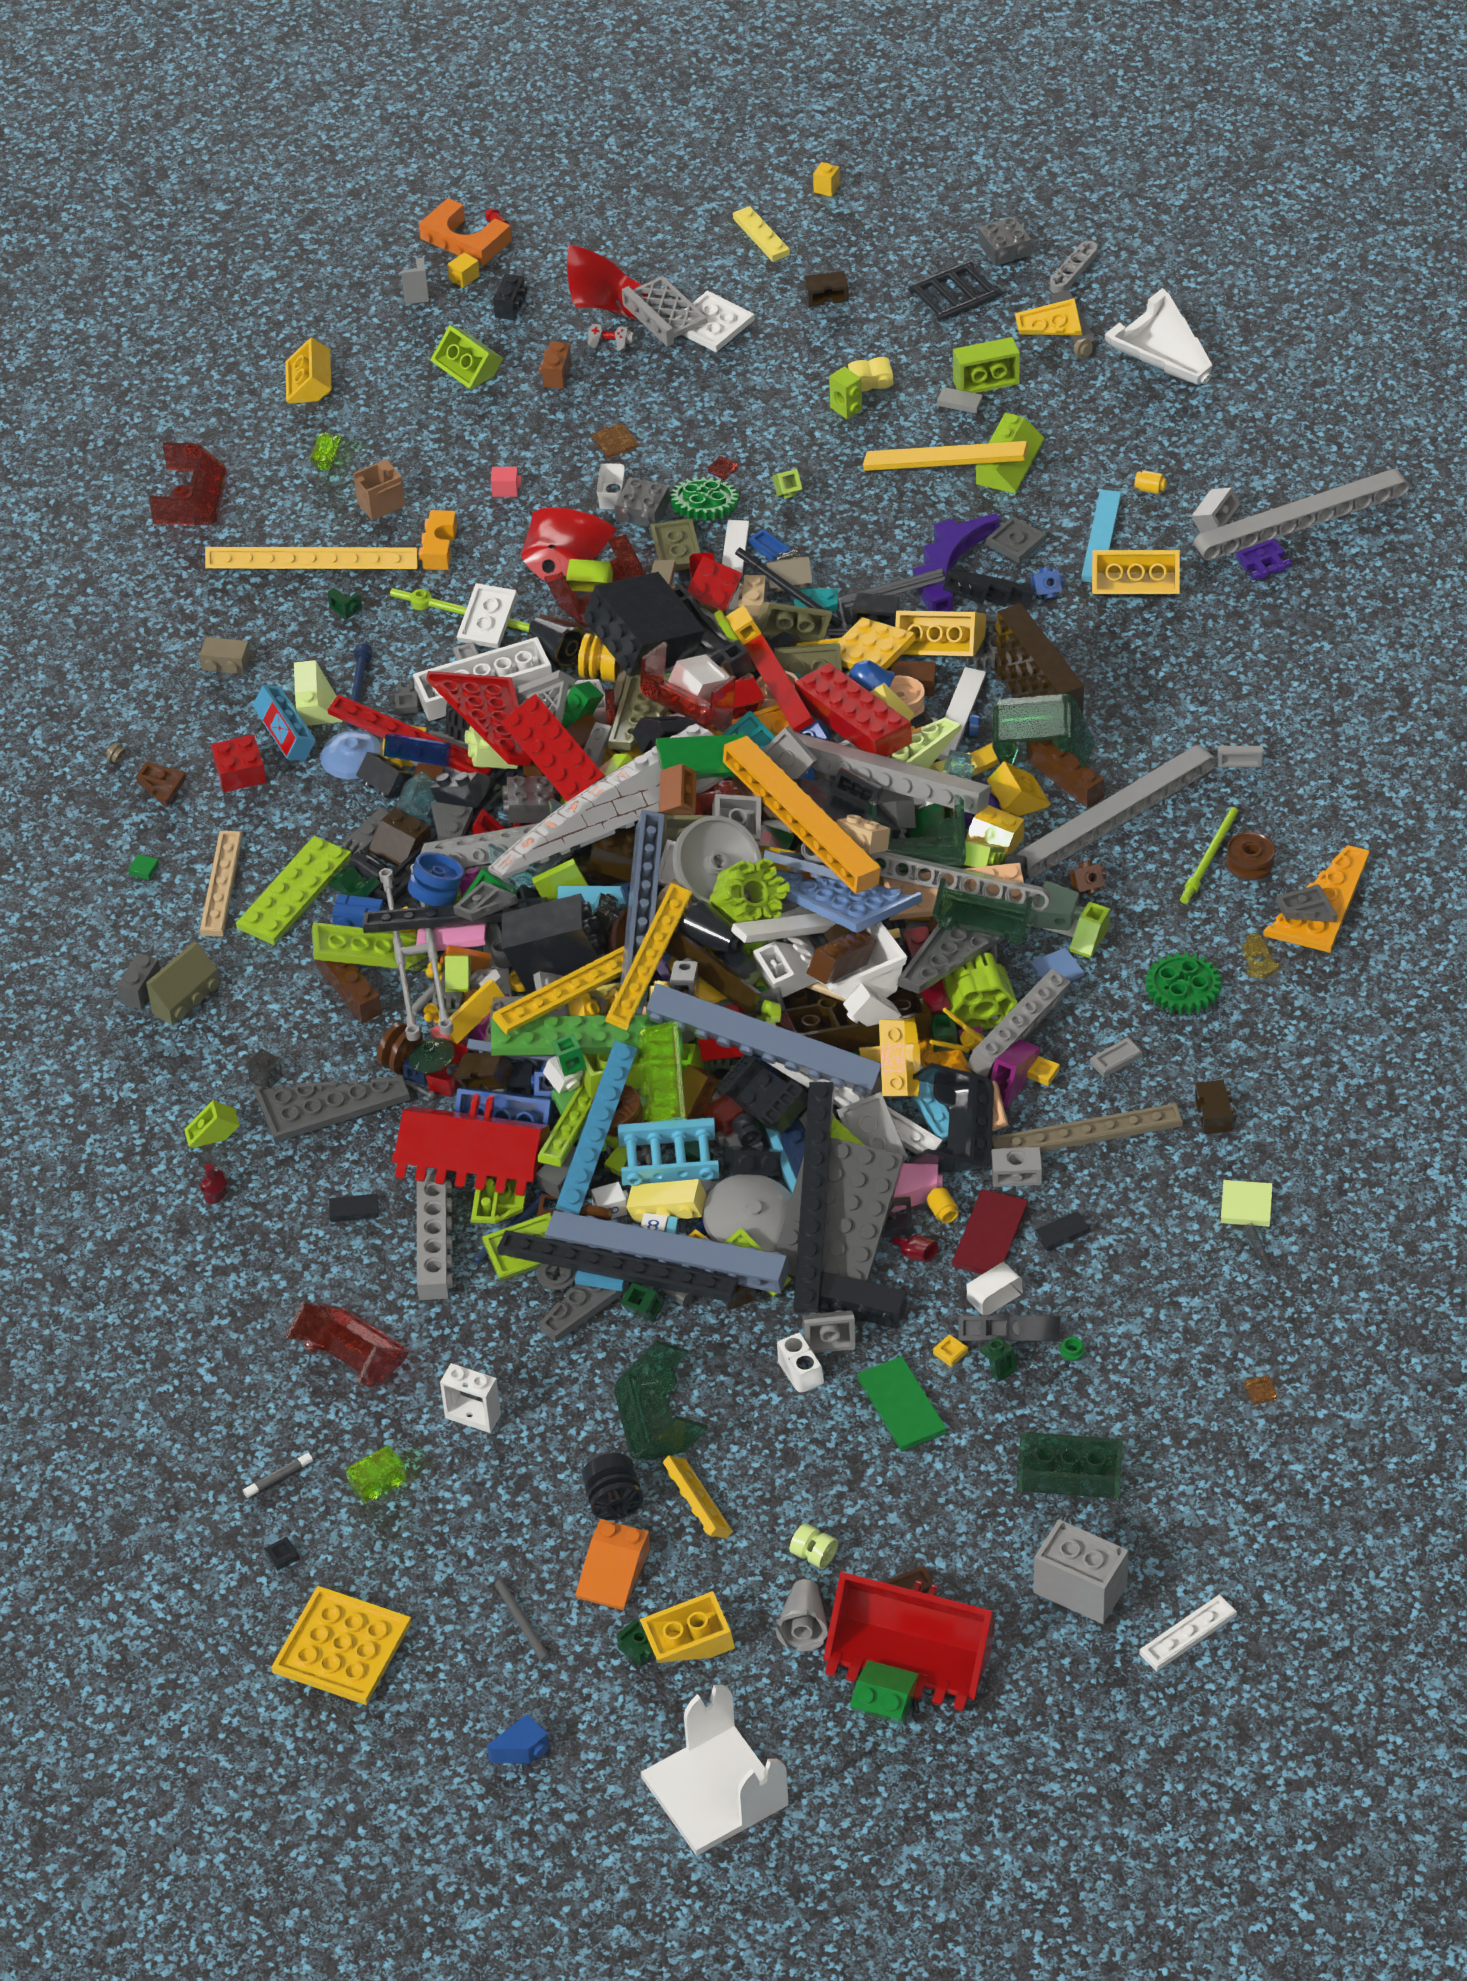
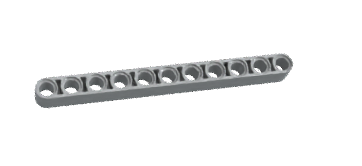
M1391 469L1203 532L1196 536L1193 543L1205 560H1213L1400 497L1407 493L1410 485L1398 469Z
M1195 745L1025 847L1017 855L1027 857V875L1030 878L1040 875L1207 774L1216 765V758L1201 745Z
M805 843L802 844L801 852L805 858L824 863L815 853L808 850V846ZM885 851L868 854L874 861L876 858L885 860L886 868H881L880 876L1033 911L1044 910L1051 900L1049 891L1043 887ZM905 863L909 868V872L906 874L901 873L898 870V864ZM922 868L929 869L932 874L931 878H923L920 870ZM943 874H951L954 877V883H945ZM969 878L974 879L977 883V888H968L965 880ZM988 885H998L1000 892L998 894L990 893ZM1019 889L1023 897L1021 899H1014L1011 896V890ZM1036 894L1043 895L1045 903L1042 905L1035 903L1033 896Z

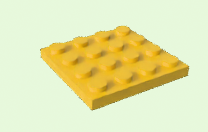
M317 1586L271 1667L272 1673L367 1705L412 1624L411 1617Z

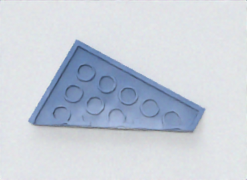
M777 870V874L773 876L774 878L781 876L785 879L780 885L786 882L789 883L790 891L786 893V900L809 909L819 916L834 921V923L840 924L856 933L922 902V893L920 892L909 895L901 893V889L877 885L855 894L843 881L824 877V879L816 878V880L803 878V874L789 873Z

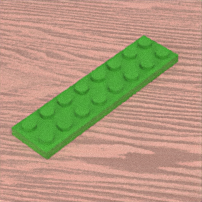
M607 1015L542 1016L506 1035L491 1017V1056L556 1055L552 1041L573 1033L581 1047L582 1054L585 1055L610 1054L614 1041L637 1048L636 1053L678 1054L683 1053L682 1031L672 1028V1024L662 1022V1024L653 1022L647 1015H634L627 1031L605 1022Z

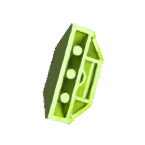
M488 1176L485 1189L475 1190L471 1223L496 1224L522 1213L526 1191L524 1196H517L515 1194L517 1180L508 1179L505 1192L497 1193L495 1192L497 1177Z

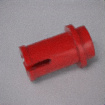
M491 208L485 213L488 223L497 219L509 224L497 209Z

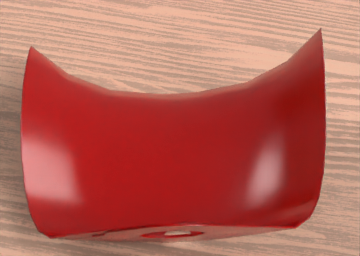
M568 245V285L575 307L604 309L619 316L637 319L623 305L622 289L629 286L633 290L642 285L624 274L607 258L588 249ZM642 293V297H648V294ZM616 301H620L621 305L618 306Z
M555 507L542 508L532 513L521 556L524 563L539 578L544 581H553L567 575L569 559L593 560L606 546L616 528L595 515L578 510ZM549 545H555L556 548L551 549L549 548ZM549 559L555 563L553 572H544L542 564L545 560Z

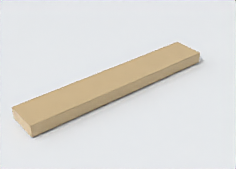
M242 831L219 832L200 927L201 936L224 935L243 839Z

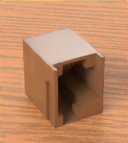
M387 459L353 473L357 503L372 521L405 507L402 476Z

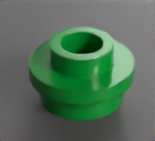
M1068 1337L1060 1345L1061 1356L1069 1361L1079 1360L1085 1353L1084 1344L1076 1337Z

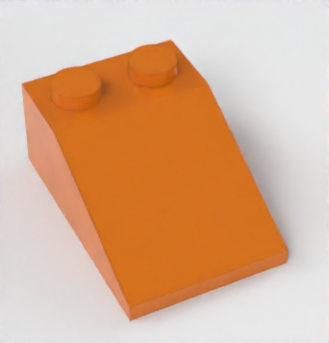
M600 1519L590 1542L575 1597L624 1611L650 1551L649 1531Z

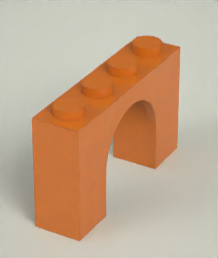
M449 198L419 223L420 239L457 256L466 253L477 259L481 266L487 264L512 241L511 225L497 219L492 220L481 231L474 234L461 235L452 232L465 221L464 205Z

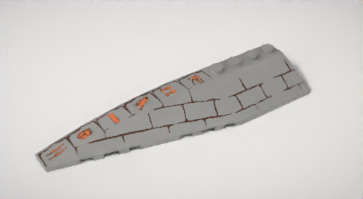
M694 724L670 738L712 736L713 734L709 730ZM656 746L591 785L558 808L488 867V871L503 880L530 869L529 864H542L549 861V856L559 852L561 855L571 852L570 848L579 844L580 847L613 835L617 828L627 829L635 826L634 821L639 819L642 810L659 812L661 768ZM727 777L696 779V796Z

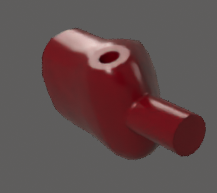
M208 1163L204 1166L206 1177L202 1180L200 1189L206 1203L216 1204L226 1195L227 1181L220 1169H214V1165Z
M915 1234L909 1239L895 1236L892 1241L893 1245L901 1247L903 1256L914 1262L928 1263L938 1252V1243L925 1238L921 1234Z

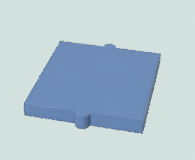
M1066 947L1030 962V966L1037 974V979H1042L1051 969H1054L1069 981L1084 976V971L1078 965L1077 959L1072 957Z

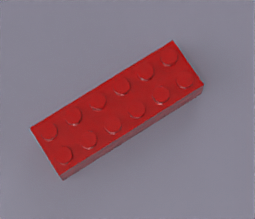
M831 663L823 665L819 669L794 681L795 690L807 710L819 720H823L827 726L858 749L888 757L913 743L911 723L908 719Z
M536 694L532 695L501 721L503 726L567 802L605 777Z

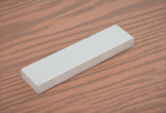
M1219 1594L1142 1647L1140 1655L1157 1672L1234 1619L1237 1611Z

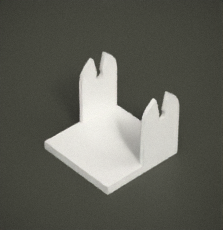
M713 1685L710 1697L711 1704L708 1707H705L698 1694L688 1704L684 1713L686 1748L641 1772L642 1780L696 1856L788 1806L787 1771L784 1763L779 1759H767L766 1767L763 1766L735 1727L733 1696L729 1688L724 1685Z

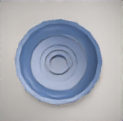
M359 730L344 731L334 735L326 742L320 753L321 765L327 773L336 778L346 780L361 779L356 774L366 753L372 752L383 756V745L377 737L368 732Z

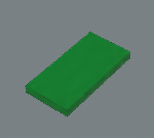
M746 734L657 738L656 748L660 768L664 770L684 764L696 771V779L737 777L723 763L724 744L745 737Z
M902 1356L857 1373V1380L901 1452L947 1434L945 1425Z

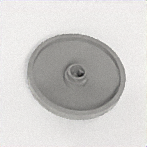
M707 816L691 823L681 832L673 850V869L679 885L693 892L691 899L694 901L703 900L709 904L710 895L713 893V888L720 871L742 860L752 863L762 860L758 844L752 834L739 822L724 816ZM744 889V895L747 899L750 896V894L746 889Z
M739 1174L728 1177L715 1185L707 1196L703 1210L705 1230L713 1242L724 1243L741 1227L765 1252H775L792 1194L777 1181L762 1175Z

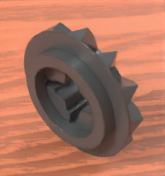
M542 1264L537 1271L538 1283L542 1285L543 1290L550 1289L552 1293L555 1290L563 1292L566 1287L571 1288L576 1276V1270ZM558 1271H560L561 1277H558L557 1280H554L553 1277H555L556 1274H558Z

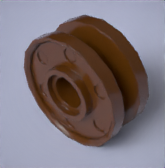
M1257 832L1239 833L1232 837L1227 845L1226 866L1233 875L1244 880L1264 878L1273 869L1275 846L1271 839Z
M396 1022L385 1032L377 1051V1063L385 1069H390L397 1075H403V1063L406 1059H414L420 1051V1044L423 1042L421 1031V1036L418 1040L409 1041L405 1032L407 1024L404 1022Z
M624 1085L607 1133L609 1136L618 1137V1125L641 1123L644 1119V1108L637 1091L630 1085Z

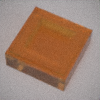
M1269 1375L1245 1381L1244 1386L1252 1405L1277 1400V1393Z

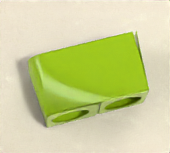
M569 559L566 577L568 589L593 592L596 585L612 582L613 569L609 561Z

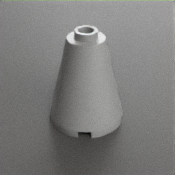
M802 1579L794 1583L776 1624L778 1640L786 1647H789V1645L797 1647V1651H811L819 1648L828 1636V1625L818 1585L808 1579Z

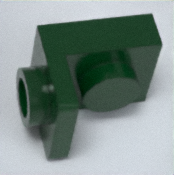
M335 588L328 591L329 608L347 620L362 610L361 595L358 592L348 598L346 594L339 592Z
M998 1336L980 1347V1352L989 1359L992 1378L997 1382L1017 1370L1014 1348Z

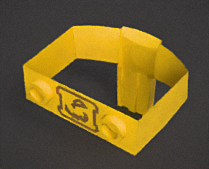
M915 1019L879 1020L880 1046L859 1048L860 1056L881 1063L882 1095L884 1097H918L919 1080L913 1079V1074L920 1070V1046Z

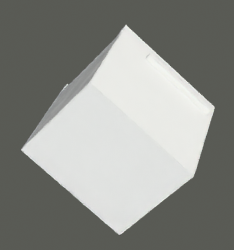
M704 654L678 660L666 688L690 711L705 708L714 688L720 684L728 685L731 677Z

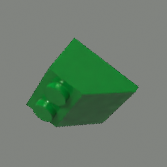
M868 1660L857 1680L850 1707L856 1713L905 1726L919 1674Z

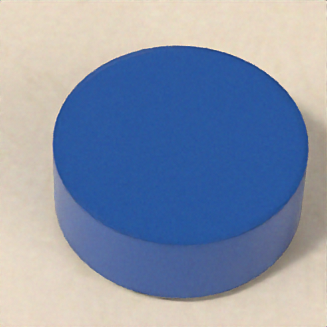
M970 714L968 736L976 737L978 735L979 715Z

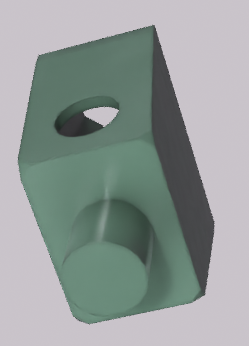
M1045 881L1043 888L1049 891L1051 900L1047 908L1042 911L1033 912V927L1068 931L1071 929L1074 919L1079 920L1086 907L1078 906V892ZM1040 894L1037 904L1042 905L1045 903V897Z

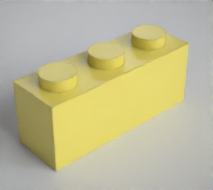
M699 1179L639 1184L631 1187L626 1208L635 1223L642 1222L644 1213L666 1215L668 1218L669 1216L678 1217V1219L702 1217L707 1193Z

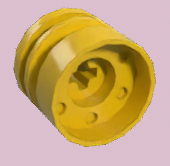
M586 633L582 639L578 655L580 678H588L590 676V679H597L599 673H601L602 681L616 683L620 664L597 635L594 637V634Z

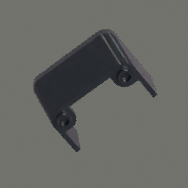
M931 1063L913 1074V1079L934 1084L933 1094L935 1099L940 1104L949 1106L947 1149H926L909 1159L908 1164H937L938 1172L974 1170L988 1165L991 1161L994 1104V1085L992 1081L982 1075Z

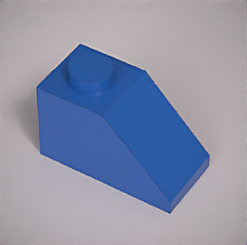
M528 1714L487 1745L488 1758L492 1763L530 1764L536 1758L543 1757L550 1748L548 1733Z

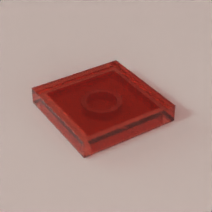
M605 689L607 725L613 727L616 717L614 690Z

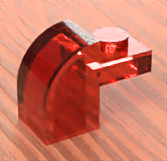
M727 1095L721 1096L703 1108V1114L707 1118H714L715 1133L720 1130L725 1136L734 1132L732 1121L737 1116L744 1114L743 1109Z

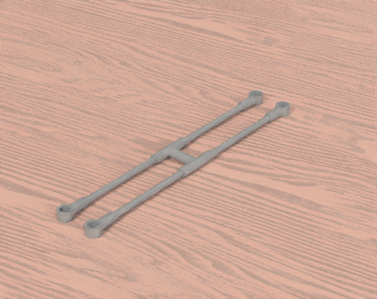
M412 864L410 867L411 874L413 873L414 864ZM385 868L380 870L379 877L387 894L389 910H395L392 895L393 872L391 869ZM421 902V907H427V904ZM425 928L426 943L403 947L399 930L393 931L395 958L400 971L407 1013L405 1032L409 1041L418 1040L421 1034L419 1027L416 1025L415 1016L412 1013L405 972V956L428 952L440 1009L439 1032L443 1035L453 1032L452 1021L449 1019L448 1011L445 1009L437 964L436 943L431 928Z

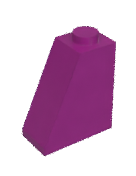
M1019 1039L995 1058L991 1081H995L998 1084L1004 1108H1008L1029 1079L1027 1078V1072L1039 1056L1040 1047Z

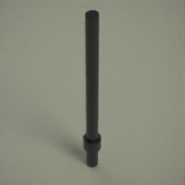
M740 547L736 550L735 555L748 563V567L754 571H759L805 606L826 610L762 564V560L757 556H751ZM832 614L829 623L839 628L842 621Z

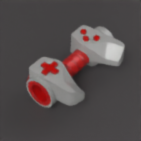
M592 324L588 332V345L590 348L596 349L601 339L616 340L617 351L623 352L626 349V345L634 343L635 333L626 327H618L616 332L603 331L600 324Z

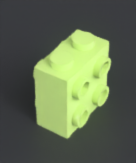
M471 726L469 730L465 731V743H468V756L472 758L473 766L517 769V766L507 764Z

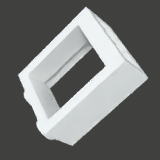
M451 1363L440 1381L445 1418L491 1433L501 1415L497 1378ZM460 1391L483 1398V1402L462 1396Z

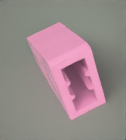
M903 1163L893 1198L910 1197L911 1207L925 1203L931 1190L943 1188V1174H938V1165ZM906 1205L895 1206L891 1211L894 1213L906 1209Z

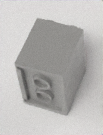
M1058 1519L1034 1557V1593L1104 1624L1127 1587L1129 1550Z

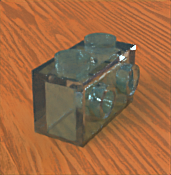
M950 749L943 773L973 781L971 779L974 771V765L971 764L972 755Z
M422 771L404 783L396 808L423 821L429 812L434 798L430 789L434 780Z

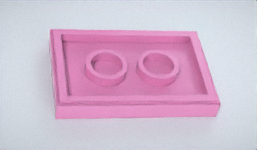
M488 923L431 928V931L434 933L437 951L445 950L448 945L462 948L486 945ZM425 928L418 929L416 945L426 943Z

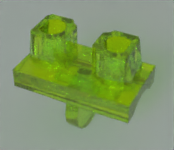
M321 433L317 436L310 461L317 463L318 469H330L331 462L334 456H336L337 449L342 441L341 435L331 436L330 433Z

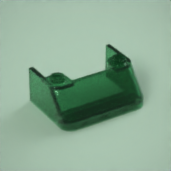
M1057 694L1001 699L995 702L992 709V747L1000 765L1004 761L1011 765L1013 764L1019 749L1016 742L1052 739L1057 749L1064 752L1074 751L1081 767L1087 766L1095 741L1076 700L1072 696Z
M959 794L954 795L955 817L945 818L939 822L937 837L892 839L890 828L888 850L885 852L956 868L962 867L966 860L964 799ZM872 799L867 800L868 820L877 822V805ZM877 822L880 825L889 827V825L884 822ZM875 859L881 868H886L884 859ZM905 863L898 864L900 872H909V868ZM922 868L920 871H930V870L927 869V868Z
M941 878L932 914L934 921L939 924L938 927L941 929L952 930L953 927L1005 938L1011 944L1021 945V942L1027 941L1036 908L1034 898L1030 896L1028 897L1027 905L951 890L948 889L946 879Z
M656 1340L616 1381L615 1397L629 1454L633 1459L645 1461L684 1453L708 1430V1425L679 1416H675L672 1419L667 1395L676 1386L677 1378L674 1368L689 1354L687 1349Z

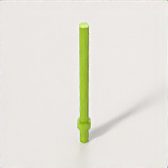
M1230 808L1195 873L1187 880L1185 890L1180 898L1182 903L1187 904L1193 893L1198 891L1204 873L1239 812L1237 808Z

